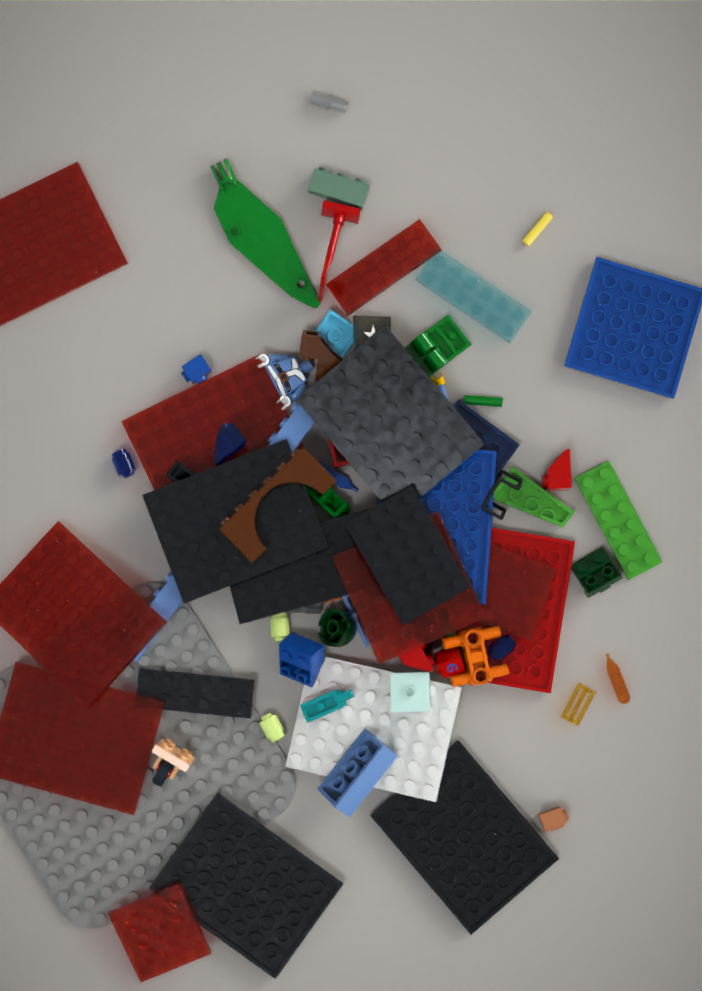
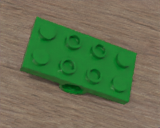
M447 315L430 329L416 337L405 349L430 377L469 348L471 343L451 317Z

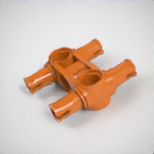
M499 626L485 629L479 627L460 631L458 635L442 638L444 650L461 646L467 671L466 673L450 676V683L453 687L466 684L470 686L484 685L491 682L493 678L509 675L507 664L490 667L486 655L484 642L485 640L501 637ZM473 632L475 640L469 643L468 635ZM481 670L483 677L477 681L476 673Z

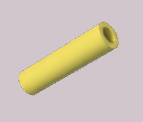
M545 212L523 238L522 242L530 246L553 219V216Z

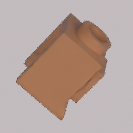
M560 806L538 814L546 834L550 829L554 831L565 827L564 824L569 820L566 809L562 810Z

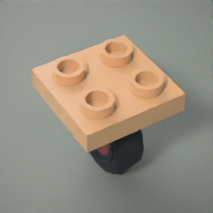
M162 738L152 750L153 753L159 756L152 767L157 771L152 779V782L157 786H162L166 778L173 779L179 768L186 772L195 759L190 751L184 748L182 750L175 746V742L167 738Z

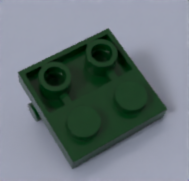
M603 547L571 564V571L585 590L584 593L587 598L598 592L602 593L609 589L610 585L623 579Z

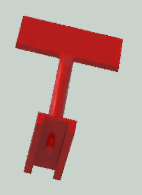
M325 200L323 201L321 215L333 218L332 223L334 226L321 275L318 301L322 302L328 270L333 261L340 229L344 225V221L358 224L361 211L359 208Z

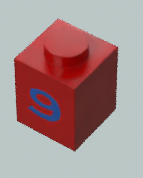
M457 647L435 652L437 659L434 661L435 669L437 672H441L443 679L465 672Z

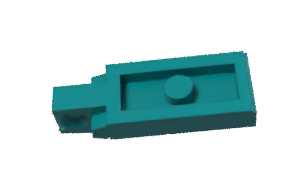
M341 689L333 690L301 704L300 707L307 723L342 709L347 705L346 700L355 697L351 689L343 693Z

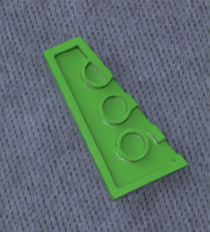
M512 467L508 473L522 480L520 490H515L501 482L494 491L493 499L563 528L574 511ZM508 476L504 477L505 480L517 486V481Z

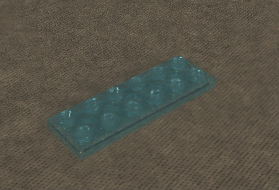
M436 248L416 278L417 282L508 343L512 342L532 312L438 248Z

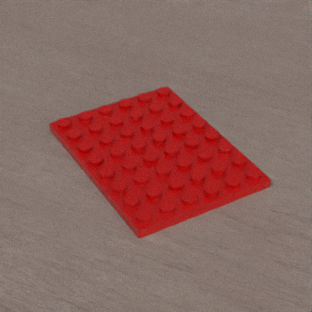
M491 527L486 605L448 602L447 613L451 623H454L453 628L456 635L466 629L477 627L485 629L499 626L501 637L485 640L484 642L486 655L490 667L507 664L509 675L493 678L488 683L551 694L575 541ZM473 632L468 635L469 643L475 640ZM459 646V647H457V648H458L459 653H460V655H461L462 662H463L464 669H465V672H462V673H466L467 670H466V665H465V660H464V655H463L462 647ZM481 670L476 673L477 681L483 677Z

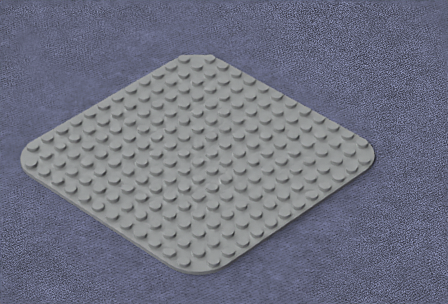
M146 583L133 588L0 673V815L63 915L74 924L85 928H101L110 925L157 895L149 887L217 792L262 825H265L286 810L295 791L293 769L285 767L287 759L276 741L271 743L270 739L266 738L259 724L262 720L253 705L251 719L135 707L139 668L235 678L188 603H181L138 662H135L118 649L120 646L118 641L124 634L128 635L132 629L129 627L136 618L138 620L143 615L141 611L147 603L151 604L155 599L153 594L159 587L162 589L165 584ZM162 738H167L175 742V746L182 750L184 748L190 751L195 759L186 772L179 768L173 779L166 778L162 786H157L152 782L157 772L152 767L159 756L153 753L152 750Z

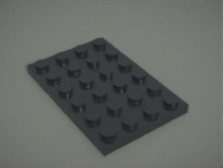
M412 486L344 524L402 626L470 588Z

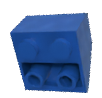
M292 632L279 643L280 674L312 688L324 662V645Z

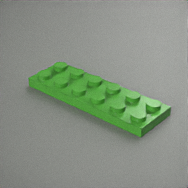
M609 461L574 478L627 580L662 563Z

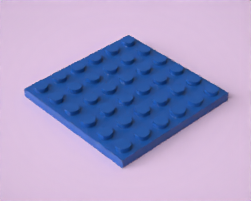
M596 257L564 367L674 399L702 306V288Z

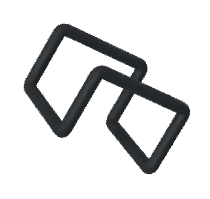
M505 470L499 472L494 485L482 504L483 511L500 520L505 516V508L493 502V507L502 511L501 515L486 508L497 485L501 481L515 490H520L522 485L521 479ZM504 474L517 481V486L501 478V476Z

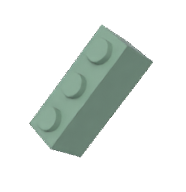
M320 167L319 169H314L308 187V194L362 210L369 185L362 179L351 180L345 174L338 173L335 175L330 173L329 169Z

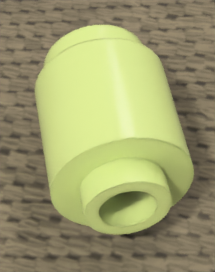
M287 613L274 615L270 619L271 638H275L276 642L283 641L290 634Z
M270 712L261 717L262 721L259 724L266 738L270 739L271 743L285 736L284 728L276 714L272 715Z

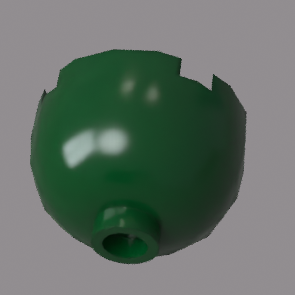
M343 609L327 610L321 616L318 626H321V633L318 632L319 637L327 646L343 647L348 645L356 635V621L349 612Z

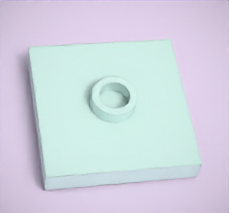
M429 672L390 673L391 712L430 711Z

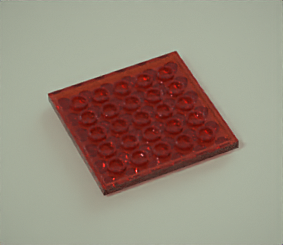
M439 511L429 516L470 588L404 626L398 620L357 546L332 557L379 665L486 618Z

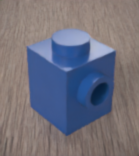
M201 354L181 366L184 370L181 374L187 382L191 381L192 384H201L207 380L206 376L212 373V370Z

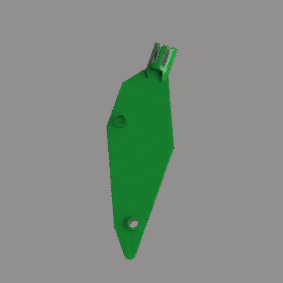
M227 158L224 159V163L230 177L227 176L221 162H218L217 166L223 180L220 179L215 166L211 165L210 168L219 185L214 210L229 243L289 296L312 308H318L320 305L318 297L282 219L236 179ZM301 281L305 284L303 288L298 287V283Z

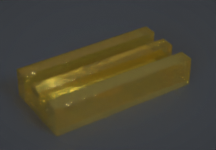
M578 683L560 717L578 726L596 692ZM581 688L583 691L568 717L566 715ZM587 692L590 693L580 714L574 720L573 717Z

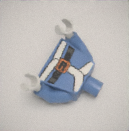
M261 354L255 358L262 361V364H259L258 367L265 366L280 396L277 403H284L281 409L285 410L290 404L297 401L296 399L306 389L305 384L307 380L304 374L313 370L310 361L306 360L298 364L295 357L286 354Z

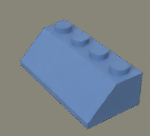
M365 728L317 790L335 808L350 817L387 769L393 764L398 755Z

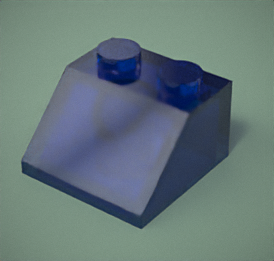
M226 422L218 429L219 433H217L213 459L216 466L224 463L248 444L233 422L230 424Z

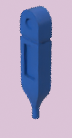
M318 461L337 481L335 485L343 489L358 491L346 476Z

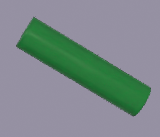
M464 395V404L502 407L503 398Z

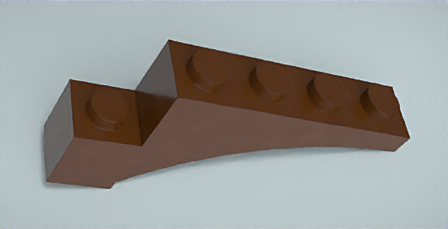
M303 329L299 357H303L307 361L318 359L315 381L317 382L339 364L343 358L328 345L322 337V332Z

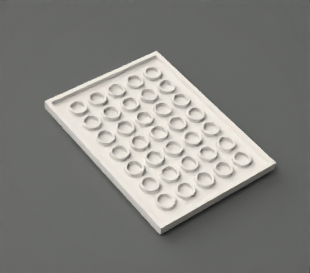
M324 656V662L314 686L311 688L304 685L300 705L341 689L342 693L351 689L355 697L346 700L347 705L342 709L307 723L299 705L285 767L328 776L366 728L398 755L374 788L436 802L462 688L430 681V711L391 712L390 673L395 672Z

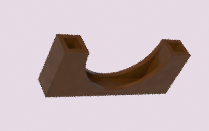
M304 447L301 450L297 448L290 455L292 459L287 464L285 461L280 464L276 469L278 472L273 477L269 475L262 482L264 486L259 491L255 489L248 496L250 500L247 503H240L234 509L236 513L231 518L227 516L220 523L222 526L220 530L252 563L267 550L257 535L255 516L260 501L270 490L287 483H300L310 486L324 495L337 482Z

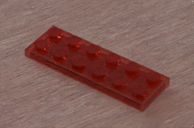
M419 219L331 280L326 286L347 316H349L442 250Z

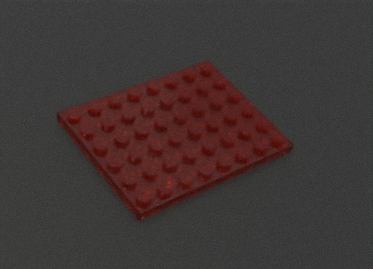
M78 162L0 199V326L128 264Z
M259 355L121 421L154 490L174 483L166 476V473L177 460L192 472L198 474L269 446V438L274 432L277 434L280 431V423L285 417L289 419V415L286 409H281L284 406L283 403H277L280 396L265 366L258 367L259 364H262L260 359H255ZM301 442L297 448L301 450L304 447L303 443Z
M59 521L0 583V626L87 709L92 706L168 623Z
M15 662L0 717V779L135 815L165 702L21 662Z

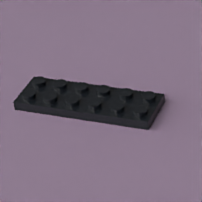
M139 668L135 707L251 719L255 680Z

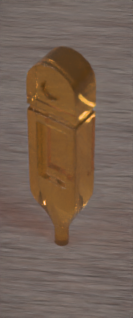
M605 654L607 658V673L616 697L620 703L626 704L630 701V695L620 669L610 659L609 654Z

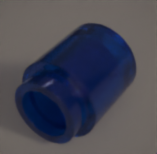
M121 449L111 454L113 457L112 462L119 477L128 478L134 475L133 471L136 470L130 453L126 449Z
M507 633L488 646L490 649L488 653L494 661L496 659L501 661L514 651L517 644Z

